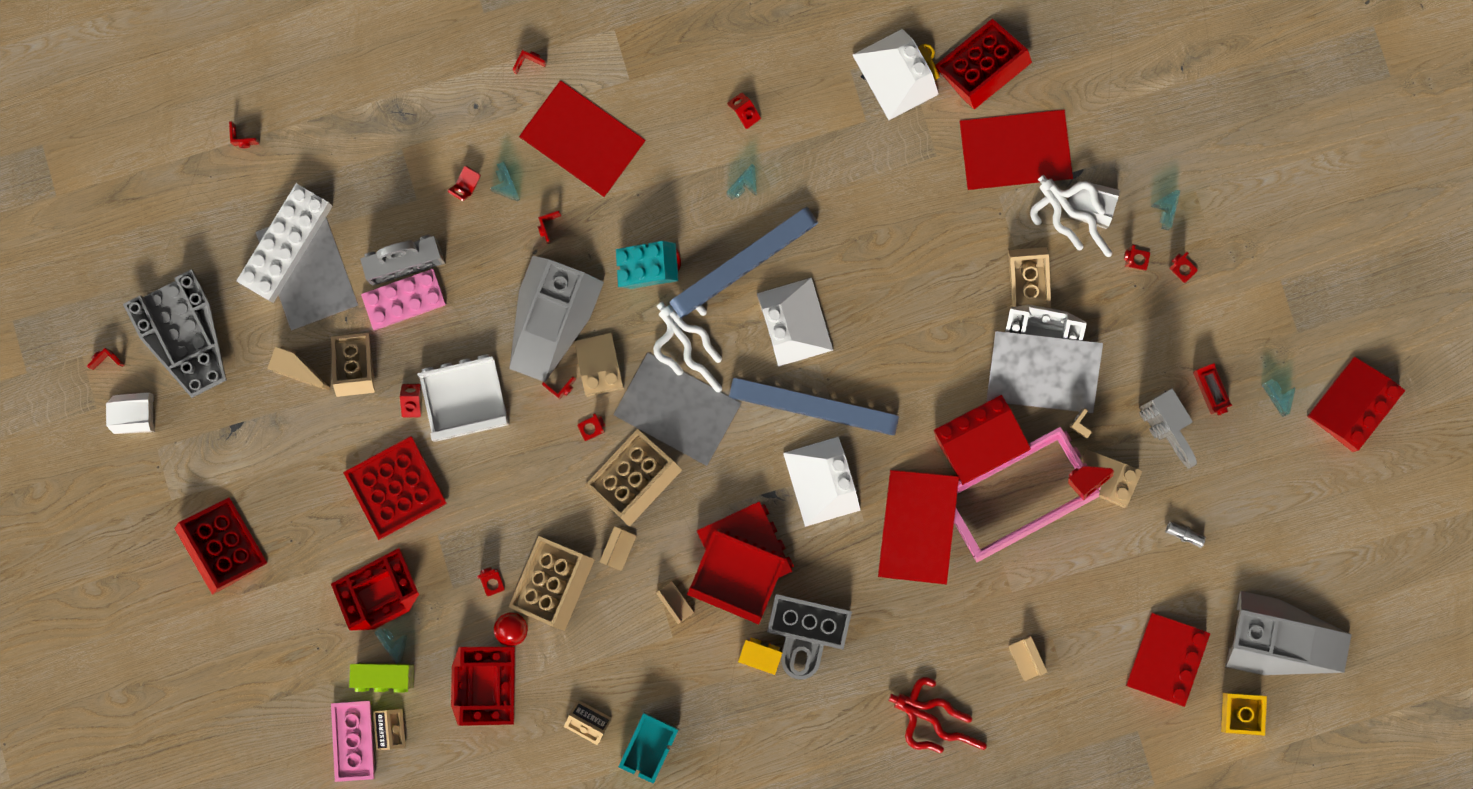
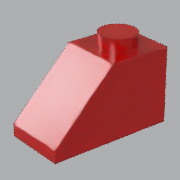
M1083 466L1080 469H1074L1069 474L1068 484L1084 501L1111 479L1114 471L1112 468Z

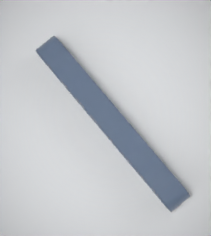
M808 207L802 209L680 293L669 303L678 316L683 318L805 234L819 222Z
M733 378L729 397L888 435L896 434L899 416L737 378Z

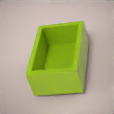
M350 664L349 688H355V692L370 691V688H374V692H388L389 689H394V692L398 693L408 692V689L414 688V664Z

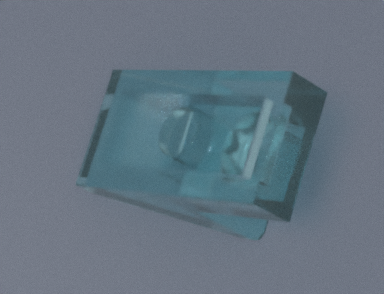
M505 163L497 164L499 170L496 171L499 181L504 182L491 187V191L519 201L520 198Z
M753 164L748 167L726 192L731 200L735 197L739 198L745 191L744 187L756 196L755 166Z
M1175 190L1151 206L1165 210L1160 217L1161 229L1169 231L1172 228L1180 190Z
M1270 379L1263 383L1262 387L1281 416L1284 417L1290 414L1295 387L1282 394L1280 392L1282 389L1277 381Z
M380 628L375 631V635L396 664H400L403 661L407 635H403L393 642L392 639L394 637L388 629Z

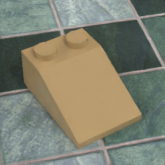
M1047 247L1008 250L1012 307L1035 305L1051 309L1050 266Z
M360 333L331 337L332 376L336 397L375 393L370 334Z
M612 333L574 341L583 387L587 397L624 389Z
M283 345L281 349L275 347L267 369L277 374L328 391L330 390L327 383L300 356L296 355L297 351Z
M1086 449L1081 459L1083 464L1086 463L1090 467L1112 468L1114 471L1113 477L1100 487L1099 497L1123 508L1127 507L1142 471Z

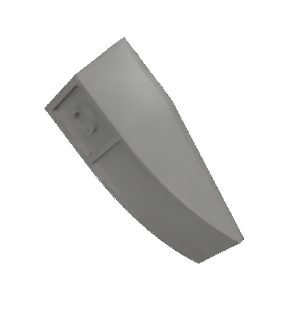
M532 256L519 290L509 369L546 382L591 318L604 282L558 262Z
M191 269L175 277L176 281L144 297L138 296L124 303L123 306L140 339L190 397L193 398L227 381L210 303Z
M1240 591L1236 609L1240 611L1233 646L1228 650L1225 667L1261 675L1345 672L1352 634L1280 599Z

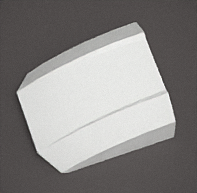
M1093 184L1098 191V199L1106 210L1104 215H1100L1092 205L1090 192L1087 189H1081L1069 197L1068 202L1076 211L1091 214L1098 227L1107 229L1111 223L1120 190ZM1068 214V217H1069V218H1072V219H1075V220H1079V221L1088 223V222H1087L1086 220H1084V219H1077V218L1071 217V216Z
M136 393L112 396L106 403V426L114 434L154 432V394Z

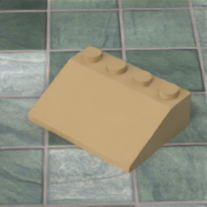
M637 429L585 485L627 525L631 526L682 469Z
M538 536L509 608L565 631L595 559Z

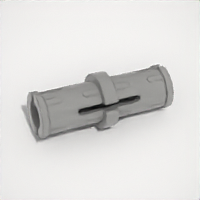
M1172 521L1168 523L1165 530L1166 533L1180 538L1182 542L1187 541L1200 548L1205 543L1206 536L1191 531V528L1182 527Z

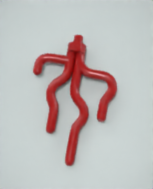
M928 677L918 679L914 684L910 697L901 693L898 696L890 694L888 701L895 703L894 708L906 712L909 716L905 739L913 749H930L937 753L944 752V748L941 745L930 741L917 742L913 739L917 717L932 723L935 732L943 740H959L981 750L987 748L985 742L963 733H946L935 716L922 711L935 706H942L949 715L967 723L972 722L970 715L954 709L950 702L945 699L935 698L927 702L917 700L923 685L936 686L934 679Z

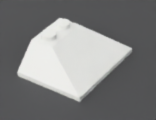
M903 29L853 54L856 63L888 120L939 94L929 66L915 41Z
M812 278L757 293L778 367L833 351Z
M1023 305L1010 308L1005 332L1083 341L1087 322L1066 311L1035 305Z
M839 437L783 453L805 527L860 511L855 486Z

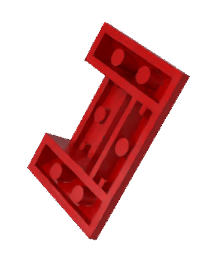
M400 548L331 583L350 631L375 630L409 612L419 596Z
M515 647L458 648L452 664L451 707L458 726L514 725Z

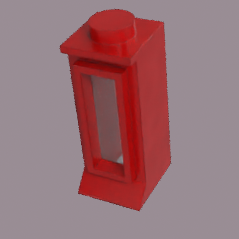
M1215 363L1194 371L1193 374L1210 414L1217 413L1219 416L1228 412L1227 408L1231 407L1232 404L1218 375Z

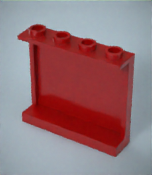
M760 501L697 530L705 550L713 530L718 531L719 528L729 531L728 536L736 538L738 535L748 539L747 543L752 546L755 543L765 546L764 551L772 553L774 550L784 554L783 550L786 549L782 540H777L775 535L778 532L773 521L769 523L766 516L769 515L768 509L765 504L761 505ZM783 555L786 561L778 578L792 572L791 568L794 565L789 556L785 557Z
M724 529L713 530L687 595L759 625L786 561L783 558L784 554L774 550L772 553L764 551L765 546L757 543L752 546L747 543L748 539L738 535L736 538L728 536L730 532Z

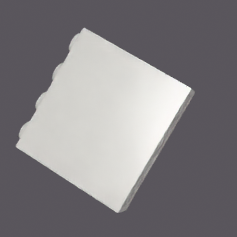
M489 354L478 356V360L474 361L463 359L456 365L446 363L440 365L441 368L433 370V367L422 369L421 373H417L418 377H420L433 442L509 425L493 356L489 357Z

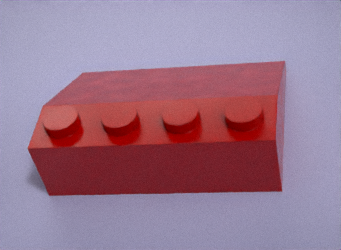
M992 18L935 66L959 96L975 110L1029 66L1032 60L1028 49Z
M1353 357L1307 417L1350 451L1356 452L1360 450L1406 390L1381 372Z
M1002 395L933 430L936 441L962 485L1031 450L1019 424Z
M230 497L178 522L174 528L212 595L267 564Z
M1151 613L1126 686L1185 707L1211 633Z

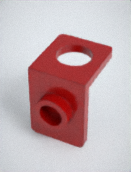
M522 50L513 67V72L518 74L525 58L543 67H546V62L540 58L539 54L533 51L528 53Z
M740 93L727 103L736 112L746 129L761 119L751 100L743 93ZM743 99L739 104L734 105L736 101Z
M229 121L230 143L233 146L250 148V145L259 144L256 138L237 139L236 124Z
M464 166L456 184L448 189V193L461 201H465L472 195L481 174L468 166Z
M560 211L538 217L541 224L538 226L541 237L545 236L548 244H550L544 222L561 217Z
M1132 244L1129 249H1126L1124 254V260H1126L1125 267L1146 271L1150 252L1135 249L1136 245ZM1140 254L1144 257L1145 261L1142 265H1137L1134 262L1135 255Z
M1188 252L1183 255L1179 253L1172 260L1174 264L1169 268L1183 283H1186L1198 271L1186 258L1189 254ZM1182 265L1189 266V275L1184 276L1180 273L1179 269Z
M104 348L92 356V361L87 367L94 370L107 356L121 367L124 364L111 350Z
M572 376L558 394L544 382L542 385L558 399H561L563 395L567 396L574 388L572 384L576 379Z
M402 384L400 405L403 418L421 417L419 398L421 384ZM410 388L416 389L414 392H406Z
M596 413L593 414V417L577 425L584 441L605 433L603 428L606 425L602 417H597ZM589 423L595 426V432L591 435L584 432L585 425Z
M492 567L481 570V574L477 576L482 582L486 596L489 597L505 590L498 569L492 570ZM490 579L498 581V588L496 590L488 588L487 583Z

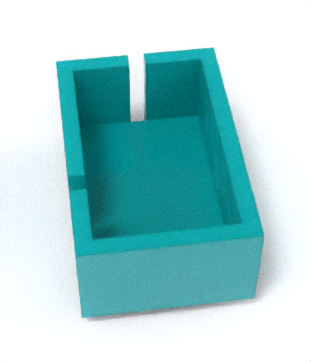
M659 241L616 249L617 266L620 267V270H617L618 287L634 289L678 281L676 243Z
M644 712L618 767L632 774H635L636 770L640 771L638 777L654 784L670 750L667 745L672 746L679 728Z

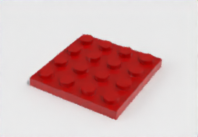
M412 436L343 472L378 540L391 535L447 504Z

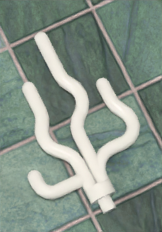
M1045 175L1041 176L1038 179L1042 184L1039 188L1045 197L1031 208L1030 217L1034 224L1038 226L1042 223L1038 216V211L1048 203H1051L1054 208L1053 225L1059 233L1066 235L1077 250H1082L1083 244L1076 234L1060 222L1062 205L1071 217L1084 219L1088 222L1092 238L1105 256L1111 257L1112 251L1098 233L1094 217L1087 212L1076 211L1066 199L1081 189H1087L1090 192L1092 205L1100 215H1104L1106 210L1098 199L1096 187L1091 182L1081 181L1068 190H1061L1052 179L1048 180Z
M660 302L657 305V308L661 311L658 315L666 323L667 331L654 344L655 357L660 362L669 365L677 375L683 374V369L678 363L661 352V347L675 333L684 345L683 355L687 366L700 372L716 392H721L722 386L707 368L692 360L691 342L683 332L698 333L702 337L703 346L717 363H720L722 357L711 345L707 331L700 326L686 324L671 305L666 306L663 302ZM702 305L695 309L702 316L707 314V310Z

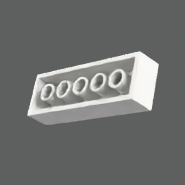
M296 183L238 277L237 282L274 303L333 206Z

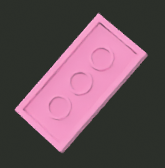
M434 269L361 294L374 331L446 305Z
M371 701L331 703L335 782L375 779Z

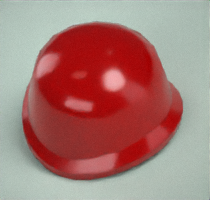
M513 612L501 615L494 625L496 639L505 646L519 645L524 641L528 633L525 619Z

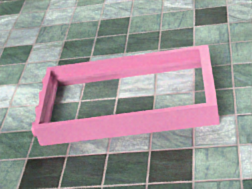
M1061 427L1029 443L1031 450L964 485L959 481L957 494L1057 440L1074 469H1080L1083 466H1087V464H1083L1079 459L1081 457L1080 452L1070 444L1071 438L1067 431L1063 432ZM1098 488L1084 501L1078 496L982 549L978 547L957 508L955 509L954 524L977 563L1098 498L1101 488Z

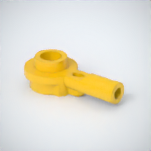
M929 44L920 45L918 49L929 66L934 80L939 79L940 75L932 60L935 56L934 48Z

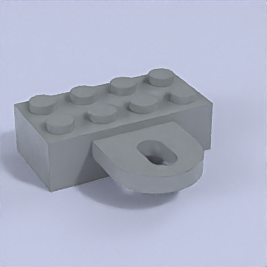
M425 235L420 237L419 241L413 242L409 240L386 246L376 253L369 252L364 254L365 257L360 258L366 280L374 286L446 264L439 241L434 236Z
M1173 388L1140 406L1141 411L1139 414L1145 422L1148 421L1151 426L1149 430L1153 437H1157L1159 440L1166 437L1181 462L1188 469L1197 465L1193 451L1180 432L1182 428L1193 421Z
M776 594L767 632L786 636L781 657L784 671L792 678L807 679L818 670L824 645L843 650L852 611ZM803 650L807 653L805 668L802 671H796L794 669L796 653Z

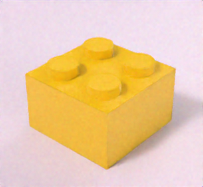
M750 637V640H745L738 662L775 675L783 653L779 651L780 647L769 644L768 647L761 645V640Z
M1223 693L1221 732L1265 736L1267 696Z

